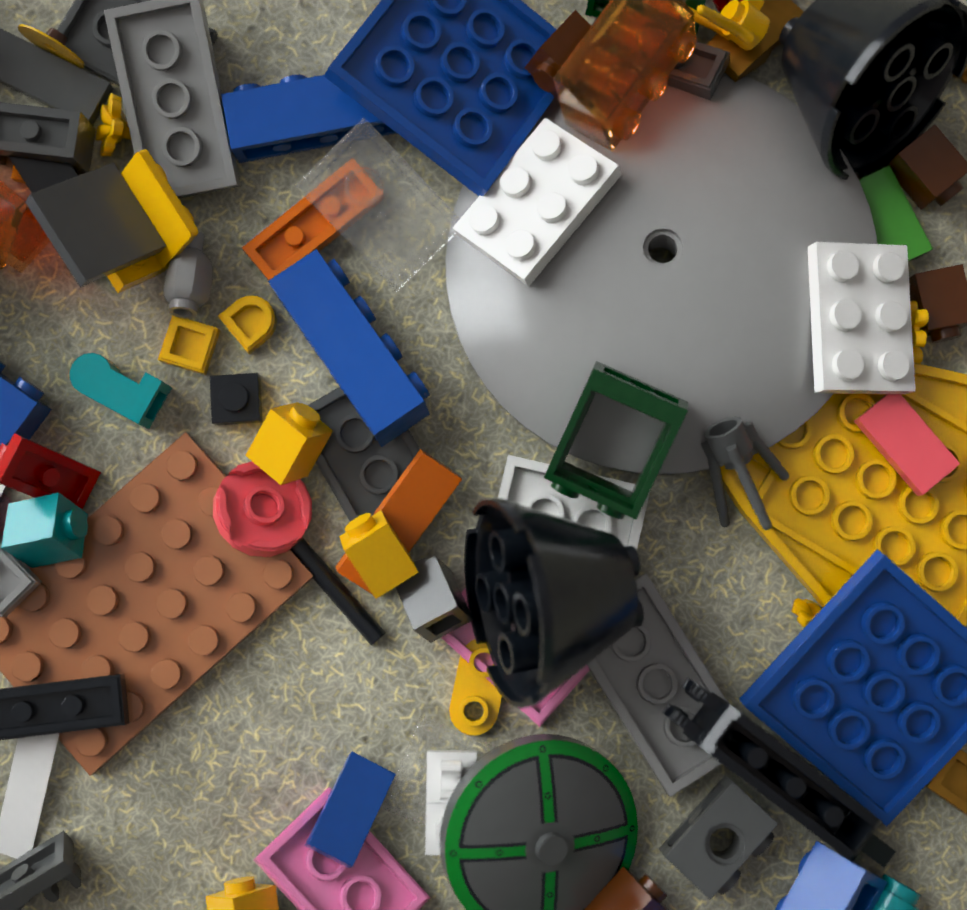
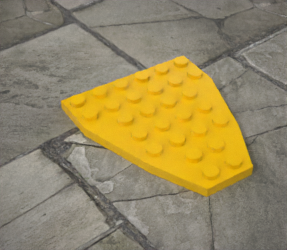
M914 363L915 392L901 394L960 463V465L922 496H917L854 422L855 419L885 394L834 393L820 410L795 432L769 447L789 473V478L785 481L779 478L758 453L753 455V458L746 464V467L772 523V527L769 530L762 528L736 470L726 469L725 466L720 467L724 489L741 515L822 608L878 549L960 623L966 626L967 374Z

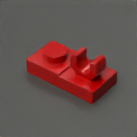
M15 433L8 445L4 443L0 445V484L34 498L59 492L83 509L101 474L100 471Z

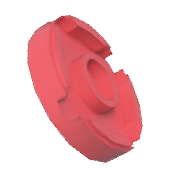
M251 461L238 465L222 480L213 498V518L219 534L233 548L250 556L272 557L289 551L302 539L312 519V500L306 485L301 479L280 485Z

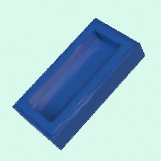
M351 752L305 846L348 868L353 867L396 774Z

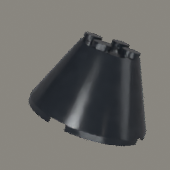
M816 0L799 18H792L785 24L779 36L780 43L784 45L781 57L782 69L822 161L833 174L846 180L849 177L843 171L848 169L841 151L849 161L854 172H857L862 177L881 170L899 152L920 137L946 105L940 97L954 74L961 78L967 66V6L959 0Z
M493 498L482 500L475 506L472 513L474 516H480L476 528L466 531L464 573L468 608L473 618L471 623L476 643L487 644L494 666H489L486 670L495 688L504 700L516 708L534 706L632 628L640 627L643 624L644 611L638 599L635 578L640 573V558L633 546L624 547L621 541L611 533L511 501Z

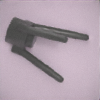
M739 417L723 419L706 430L704 435L707 441L701 443L708 459L720 524L722 527H728L730 524L720 464H724L726 469L736 470L762 528L769 530L772 527V523L746 467V464L753 458L751 451L754 448L781 480H787L789 473L758 436L752 422L743 423Z

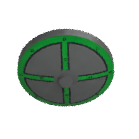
M536 734L506 742L484 755L465 773L447 803L440 830V856L447 881L466 910H584L623 866L627 870L630 869L638 836L635 802L630 788L618 769L602 754L584 742L554 734Z

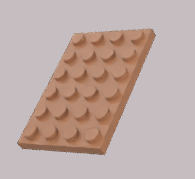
M186 432L87 518L88 532L85 536L82 558L30 568L42 583L7 617H0V672L13 687L125 673L129 724L59 733L58 739L89 776L100 770L313 579L310 571L291 550L272 557L250 556L233 548L219 534L213 518V498L226 475L191 435Z

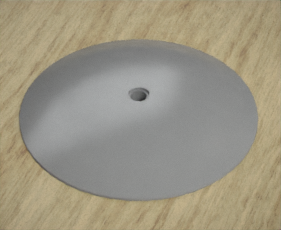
M605 66L585 73L560 101L554 98L522 144L542 120L547 118L618 164L622 175L529 287L458 237L453 227L479 197L465 185L462 186L450 223L445 260L447 293L458 337L472 367L487 390L511 416L548 444L556 448L558 447L596 361L688 402V412L658 475L709 470L708 459L701 443L707 441L704 435L706 430L723 419L739 417L743 423L752 422L758 436L769 448L795 432L815 415L834 394L814 392L808 246L815 242L877 244L876 231L870 206L861 183L845 155L841 151L848 169L843 170L849 175L847 180L837 177L826 168L799 106L769 86L747 76L735 82L724 73L711 100H707L666 84ZM654 248H666L672 253L674 259L666 263L656 262L651 258L649 252ZM596 392L568 454L602 467L631 473H641L664 422ZM754 448L751 451L752 455L758 453Z

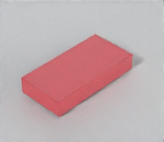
M885 394L854 420L855 424L917 496L924 495L960 465L959 461L901 394Z

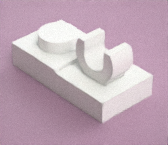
M427 750L425 855H440V830L447 803L459 781L477 762V751Z

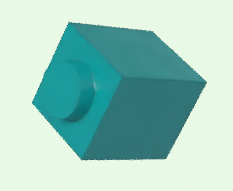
M59 492L9 503L1 548L31 568L82 558L85 536L88 532V514Z

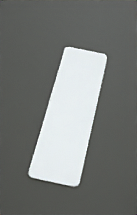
M59 733L23 737L17 740L0 815V853L17 859L33 849Z

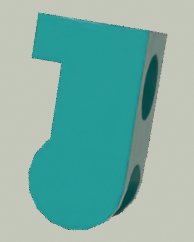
M87 353L78 357L70 369V381L77 391L147 429L151 427L172 390L171 386L146 372L138 384L123 376L113 362L96 353Z

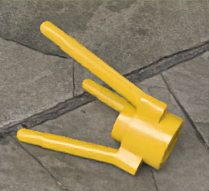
M652 0L683 17L715 31L727 41H733L746 51L759 44L767 33L770 24L769 17L760 11L764 5V0H743L741 2L732 0L722 9L721 13L702 4L695 10L676 0Z

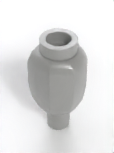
M202 232L198 233L182 253L169 262L163 294L169 303L168 312L179 318H196L198 309L203 307L210 298L213 266L210 259L203 252L205 235Z

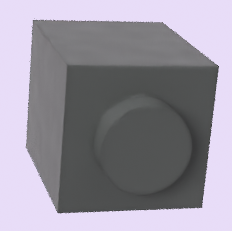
M436 556L430 559L424 558L415 561L414 563L419 573L396 586L413 630L430 643L473 621L452 570Z

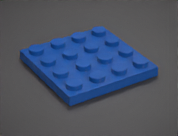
M381 0L328 67L324 77L477 196H484L555 98L551 93L542 90L536 84L533 76L525 69V66L557 29L521 0Z
M877 549L746 690L739 700L745 708L854 800L878 817L887 827L967 743V628Z

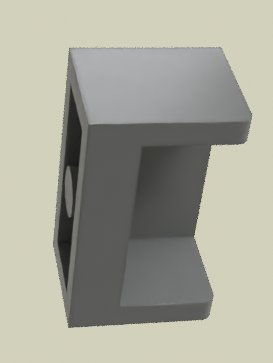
M0 102L1 165H6L7 157L12 156L70 163L80 174L90 171L96 129L81 111Z

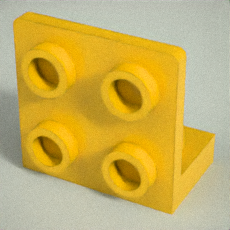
M147 149L136 152L121 172V175L165 242L166 247L154 256L108 275L107 277L117 293L166 271L169 262L182 253L199 233L191 212L182 205L168 183L163 168L154 161Z

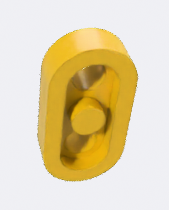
M476 639L466 645L472 652L469 663L460 655L449 708L452 723L459 731L467 735H481L493 727L498 717L502 698L495 686L485 678L489 677L488 672H481L474 665V659L478 654L483 652L490 654L486 643L477 644ZM472 701L480 703L484 710L482 716L475 720L469 719L464 712L465 706Z

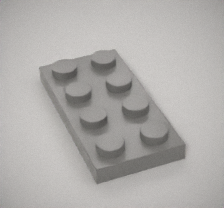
M150 0L104 10L134 155L138 151L147 149L154 161L163 168L168 183L178 199L240 187L241 182L236 158L229 142L221 97L222 90L203 0Z
M645 573L636 578L638 599L644 611L643 624L640 627L632 628L588 663L587 666L664 791L671 797L721 765V763L683 734L684 729L662 713L669 703L672 706L676 705L687 713L690 720L694 718L703 706V703L696 702L681 687L688 677L710 694L713 692L725 701L727 700L649 576Z

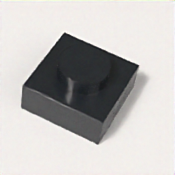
M258 373L210 376L211 418L213 425L263 422L261 379Z

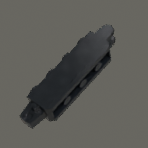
M689 677L686 679L681 687L696 702H702L703 706L692 720L676 705L672 706L669 703L662 712L684 729L683 734L847 860L853 862L858 854L863 851L882 867L887 865L896 851L874 835V832L882 823L878 817L730 703L713 692L710 694Z

